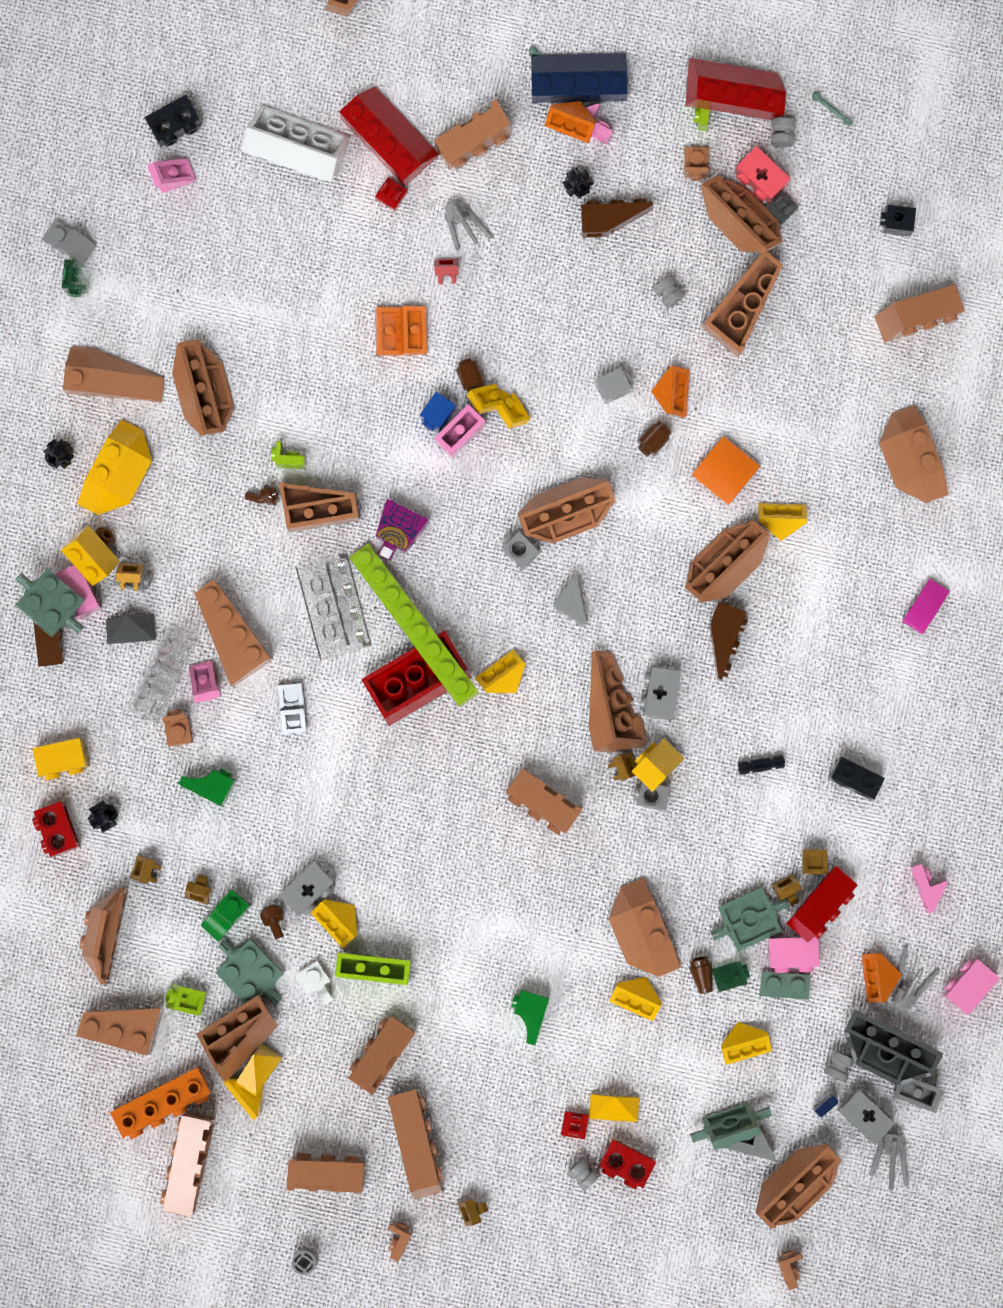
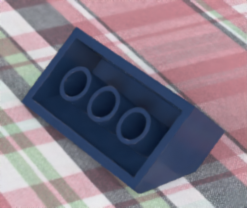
M626 53L531 55L532 103L627 101Z

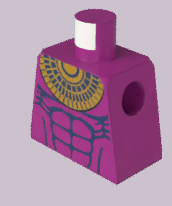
M387 499L376 532V539L384 542L378 555L391 561L397 549L407 553L427 527L429 520Z

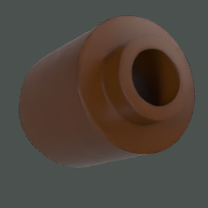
M467 358L458 363L459 367L455 370L464 391L469 393L472 389L485 386L486 380L477 360L472 361L471 358Z
M657 420L655 424L652 423L637 440L639 446L637 448L647 457L650 454L656 456L670 440L669 436L672 432L665 424Z

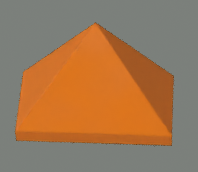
M577 101L551 104L544 126L589 143L596 121L583 104Z
M670 366L651 391L667 414L687 417L690 370Z
M881 953L862 954L867 1003L886 1002L902 974Z

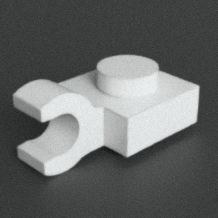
M318 961L297 974L309 994L311 995L317 991L324 1005L334 1000L325 986L331 980Z

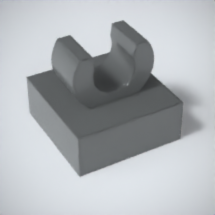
M783 191L765 206L779 221L780 225L799 208Z

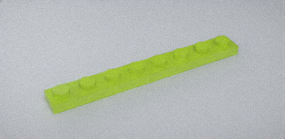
M369 543L349 557L351 562L459 708L477 696L479 692Z

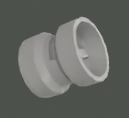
M772 119L774 134L771 136V145L777 147L794 146L795 137L793 136V130L796 123L794 119Z
M672 275L662 280L653 288L657 296H662V303L666 309L678 303L686 295L682 289L677 286L675 287L676 280Z
M832 1051L830 1059L833 1062L826 1066L823 1073L846 1083L849 1077L847 1068L853 1067V1059Z
M584 1157L567 1173L571 1179L579 1181V1187L583 1191H586L601 1175L596 1169L590 1168L589 1162Z
M309 1248L297 1251L292 1259L293 1270L299 1275H308L313 1272L318 1261L316 1253Z

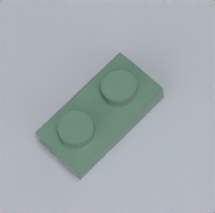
M761 971L760 996L809 1000L810 975Z

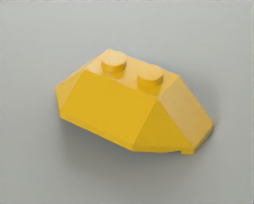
M124 420L120 421L107 437L85 478L77 503L79 506L97 515H102L131 503L152 464L143 430Z

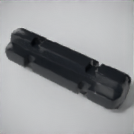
M783 755L773 756V758L754 759L751 762L742 761L737 765L740 775H745L750 772L757 773L772 770V768H784L785 759Z

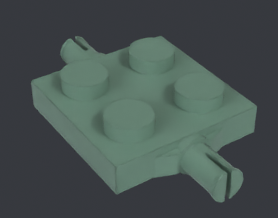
M49 569L33 582L22 572L15 579L26 589L24 595L15 606L50 637H53L59 629L66 625L77 634L85 627L74 618L76 610L85 600Z
M761 887L717 907L723 919V926L710 931L712 936L721 932L712 937L713 940L716 941L728 935L732 939L737 952L781 933L782 930L777 921V912L790 907L788 903L779 907V905L788 902L785 898L772 904Z
M252 938L236 950L226 939L218 946L228 957L224 965L215 973L243 1003L248 1002L257 995L261 998L266 996L274 1006L282 1000L274 992L273 988L276 981L285 973Z
M746 1102L702 1117L704 1129L690 1133L693 1143L707 1138L712 1143L714 1150L727 1148L731 1144L750 1140L760 1135L759 1120L772 1117L769 1106L755 1111Z

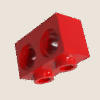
M60 801L33 811L35 817L32 818L36 831H41L44 840H41L40 843L45 854L49 853L50 857H56L80 848L64 802ZM49 812H53L56 815V822L51 826L45 822V816ZM62 835L65 843L63 847L58 849L54 846L53 840L55 836Z
M612 1138L599 1166L603 1168L601 1172L611 1178H615L618 1175L625 1179L623 1182L625 1185L636 1190L638 1186L644 1188L656 1164V1160ZM618 1153L622 1156V1163L619 1166L609 1164L608 1159L611 1154ZM636 1164L644 1167V1174L638 1178L630 1174L632 1166Z

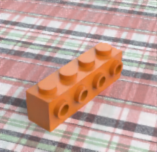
M199 1066L111 1111L110 1114L122 1138L129 1136L132 1140L144 1133L142 1130L144 1127L151 1124L152 1128H155L166 1122L164 1117L173 1114L175 1118L188 1111L187 1105L194 1102L198 1106L208 1101L207 1095L213 1092Z

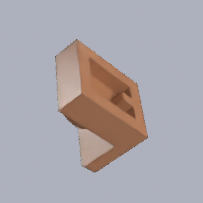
M685 147L684 177H689L691 181H702L704 178H708V147Z
M182 710L167 712L168 716L162 717V721L165 725L168 747L193 743L188 714H182Z
M396 1221V1224L390 1223L387 1228L400 1235L399 1239L393 1238L388 1248L392 1252L389 1258L399 1262L413 1234L408 1231L409 1226L399 1221Z
M793 1249L782 1253V1258L777 1259L788 1290L797 1288V1280H800L796 1266H791L790 1263L803 1259L802 1253L800 1251L795 1253Z

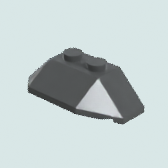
M855 1009L844 1030L854 1064L898 1086L933 1076L943 1056L942 1052Z

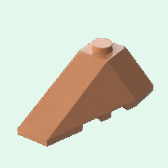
M71 346L64 372L63 390L66 394L162 402L164 378L95 348Z
M593 651L591 656L589 731L593 751L613 753L644 747L648 744L643 721L640 715L636 716L632 708L631 702H633L631 694L627 695L623 688L622 682L624 678L613 654L603 651Z

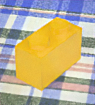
M89 525L73 535L61 549L64 555L92 586L106 578L120 561Z
M82 738L32 748L38 777H45L46 781L60 778L59 774L69 772V776L84 773L83 768L89 767Z
M663 739L658 745L653 742L635 760L638 765L631 772L653 792L685 758L667 740Z

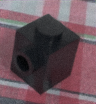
M887 205L885 212L881 211L879 226H883V233L911 237L914 232L916 208Z

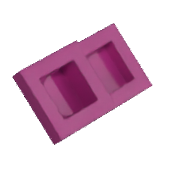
M929 579L902 622L923 635L950 591Z

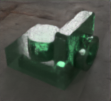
M64 260L61 287L64 293H67V296L82 297V294H88L86 285L75 284V282H79L80 268H76L77 265L74 260Z
M741 961L712 968L718 992L748 984L746 979L750 978L749 970L746 964L742 965Z

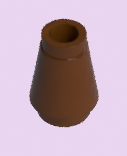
M702 956L691 959L688 968L699 994L712 992V962L709 961V957Z

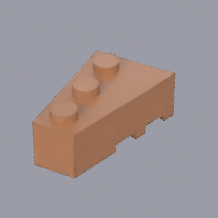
M257 995L196 1033L215 1071L226 1083L274 1031L278 1024L268 1006Z

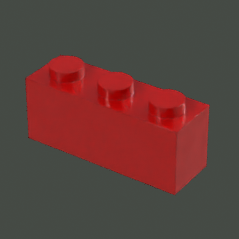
M835 866L825 875L786 924L807 943L814 937L819 939L827 930L825 924L828 921L833 922L840 915L839 907L842 904L847 905L854 898L853 890L858 885L841 869Z

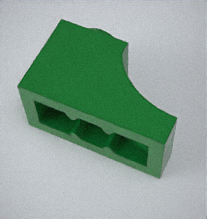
M220 768L219 772L212 770L211 774L203 778L194 779L182 775L178 784L223 807L236 781L231 779L232 773Z
M231 889L200 926L219 942L252 906L235 890Z
M521 990L520 995L515 993L511 1008H515L514 1014L519 1015L526 1025V1043L535 1046L549 998Z

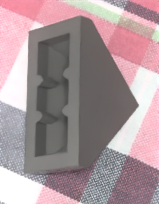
M124 616L106 620L107 644L156 641L154 616Z

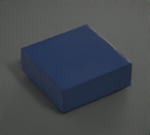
M830 1094L814 1107L813 1111L819 1117H823L839 1101L833 1094Z

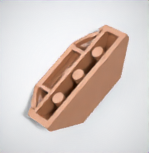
M720 175L711 178L701 185L708 218L740 251L766 253L781 244L783 240L779 221L747 188L733 181L724 180V177Z
M200 340L177 343L172 375L184 419L201 436L224 432L234 410V405L222 362Z
M912 406L892 413L880 439L879 446L895 487L924 503L949 495L942 464L927 425L916 407Z
M578 478L535 495L517 514L525 536L549 543H556L597 527L606 516L610 507L615 503V498L608 479Z
M754 520L749 521L747 524H739L724 529L690 563L685 585L686 590L701 603L728 597L762 563L770 538L769 532Z
M644 878L622 886L608 920L626 963L658 977L681 968L673 944Z
M127 888L117 889L93 905L91 911H87L85 915L84 925H87L86 935L81 936L79 949H82L83 958L100 984H109L128 892Z
M827 1144L797 1149L762 1183L755 1213L770 1229L775 1228L777 1225L797 1221L832 1187L841 1159Z

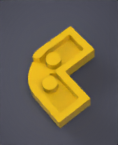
M497 384L475 388L467 394L478 414L497 410L508 429L527 424L531 419L518 397L514 393L509 395L505 391L497 389Z

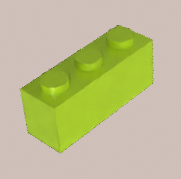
M338 952L335 977L409 985L412 960Z

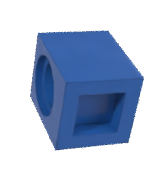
M435 392L420 414V419L423 420L421 424L432 432L434 429L440 432L455 412L456 405L438 392Z

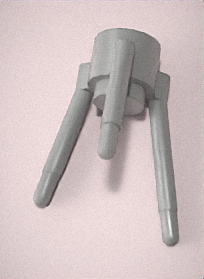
M460 199L454 200L444 207L447 213L444 218L448 223L457 251L460 250L453 222L455 224L462 223L474 244H478L475 234L466 221L468 216L489 239L493 238L487 228L471 212L468 205H463Z
M904 946L898 968V971L902 975L907 958L908 946ZM920 968L909 987L903 984L900 988L901 976L892 991V994H894L892 1001L910 1009L911 1005L916 1004L920 995L939 973V969L933 971L917 992L914 988L924 969Z
M886 1134L883 1140H880L878 1143V1149L869 1175L874 1176L883 1149H885L884 1154H891L889 1190L892 1191L894 1189L896 1155H899V1152L904 1185H909L905 1154L906 1142H903V1136Z

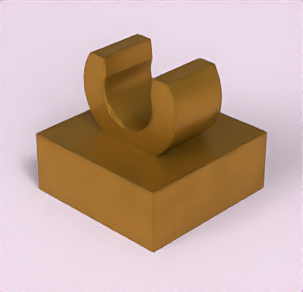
M119 563L116 571V582H120L121 590L125 589L126 582L133 583L134 591L138 590L144 574V565Z
M632 752L613 758L614 762L608 765V768L616 767L619 774L613 777L614 780L621 779L624 781L636 776L631 772L637 766Z
M802 849V874H827V850Z
M137 855L130 879L148 884L149 881L155 883L158 879L151 877V872L153 869L161 870V866L155 864L154 860Z
M199 874L196 883L188 881L185 889V898L208 905L211 898V888L207 887L208 877Z
M793 874L771 885L780 901L786 898L790 906L800 902L796 892L802 890Z
M466 1199L457 1203L465 1226L481 1223L479 1214L489 1211L485 1201L475 1204L474 1199Z

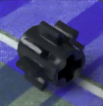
M575 167L574 170L566 173V181H563L562 184L570 197L576 195L581 199V197L590 193V186L594 182L586 169L581 172Z
M53 439L46 445L47 448L43 451L47 464L56 469L59 466L65 469L75 457L73 455V447L63 439L58 442Z
M103 800L89 808L91 814L87 819L93 829H101L102 833L117 825L115 820L118 813L113 804L105 805Z

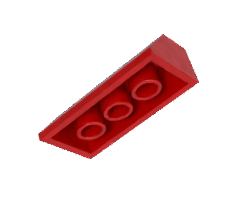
M689 58L685 106L766 120L779 118L785 114L786 90L778 73Z
M375 86L355 96L339 111L340 119L404 187L439 156L438 152Z
M445 630L438 633V638L469 679L472 678L467 666ZM416 648L411 649L361 679L388 726L448 692Z

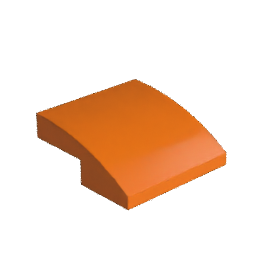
M426 306L376 307V356L427 354Z
M723 436L693 472L692 476L727 505H730L761 465Z

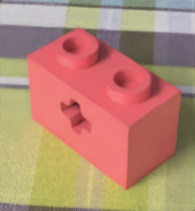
M757 146L736 166L735 170L737 179L745 186L748 184L754 189L753 194L760 201H766L768 204L789 185L791 180ZM757 175H766L765 179H757Z

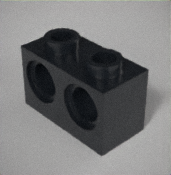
M187 95L144 117L160 147L164 145L169 147L175 144L179 137L185 134L187 136L194 134L199 130V126L202 125ZM183 113L191 114L190 119L186 122L179 121V117ZM167 124L170 126L168 132H158L161 125Z
M839 757L828 780L873 801L885 778L844 757Z

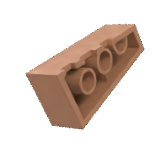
M415 1089L388 1096L412 1196L414 1199L443 1192L440 1182L444 1180L440 1166H436L434 1158L438 1157L435 1142L431 1143L429 1134L432 1133L429 1118L424 1119L422 1111L426 1110L423 1095L419 1096Z

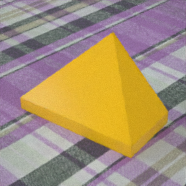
M758 503L759 522L782 541L807 523L806 504Z
M513 649L477 675L475 679L486 693L516 694L525 663Z
M324 899L311 912L313 917L342 948H345L357 936L355 905Z
M647 977L617 983L609 1002L650 1021H654L662 1005Z
M737 1022L721 1044L725 1065L772 1052L768 1032L741 1022Z
M262 1044L253 1054L237 1079L236 1084L256 1097L283 1057Z
M231 1076L226 1083L223 1081L224 1085L253 1120L261 1115L264 1085L255 1097L236 1084L239 1077Z
M590 1094L589 1119L638 1122L639 1097Z

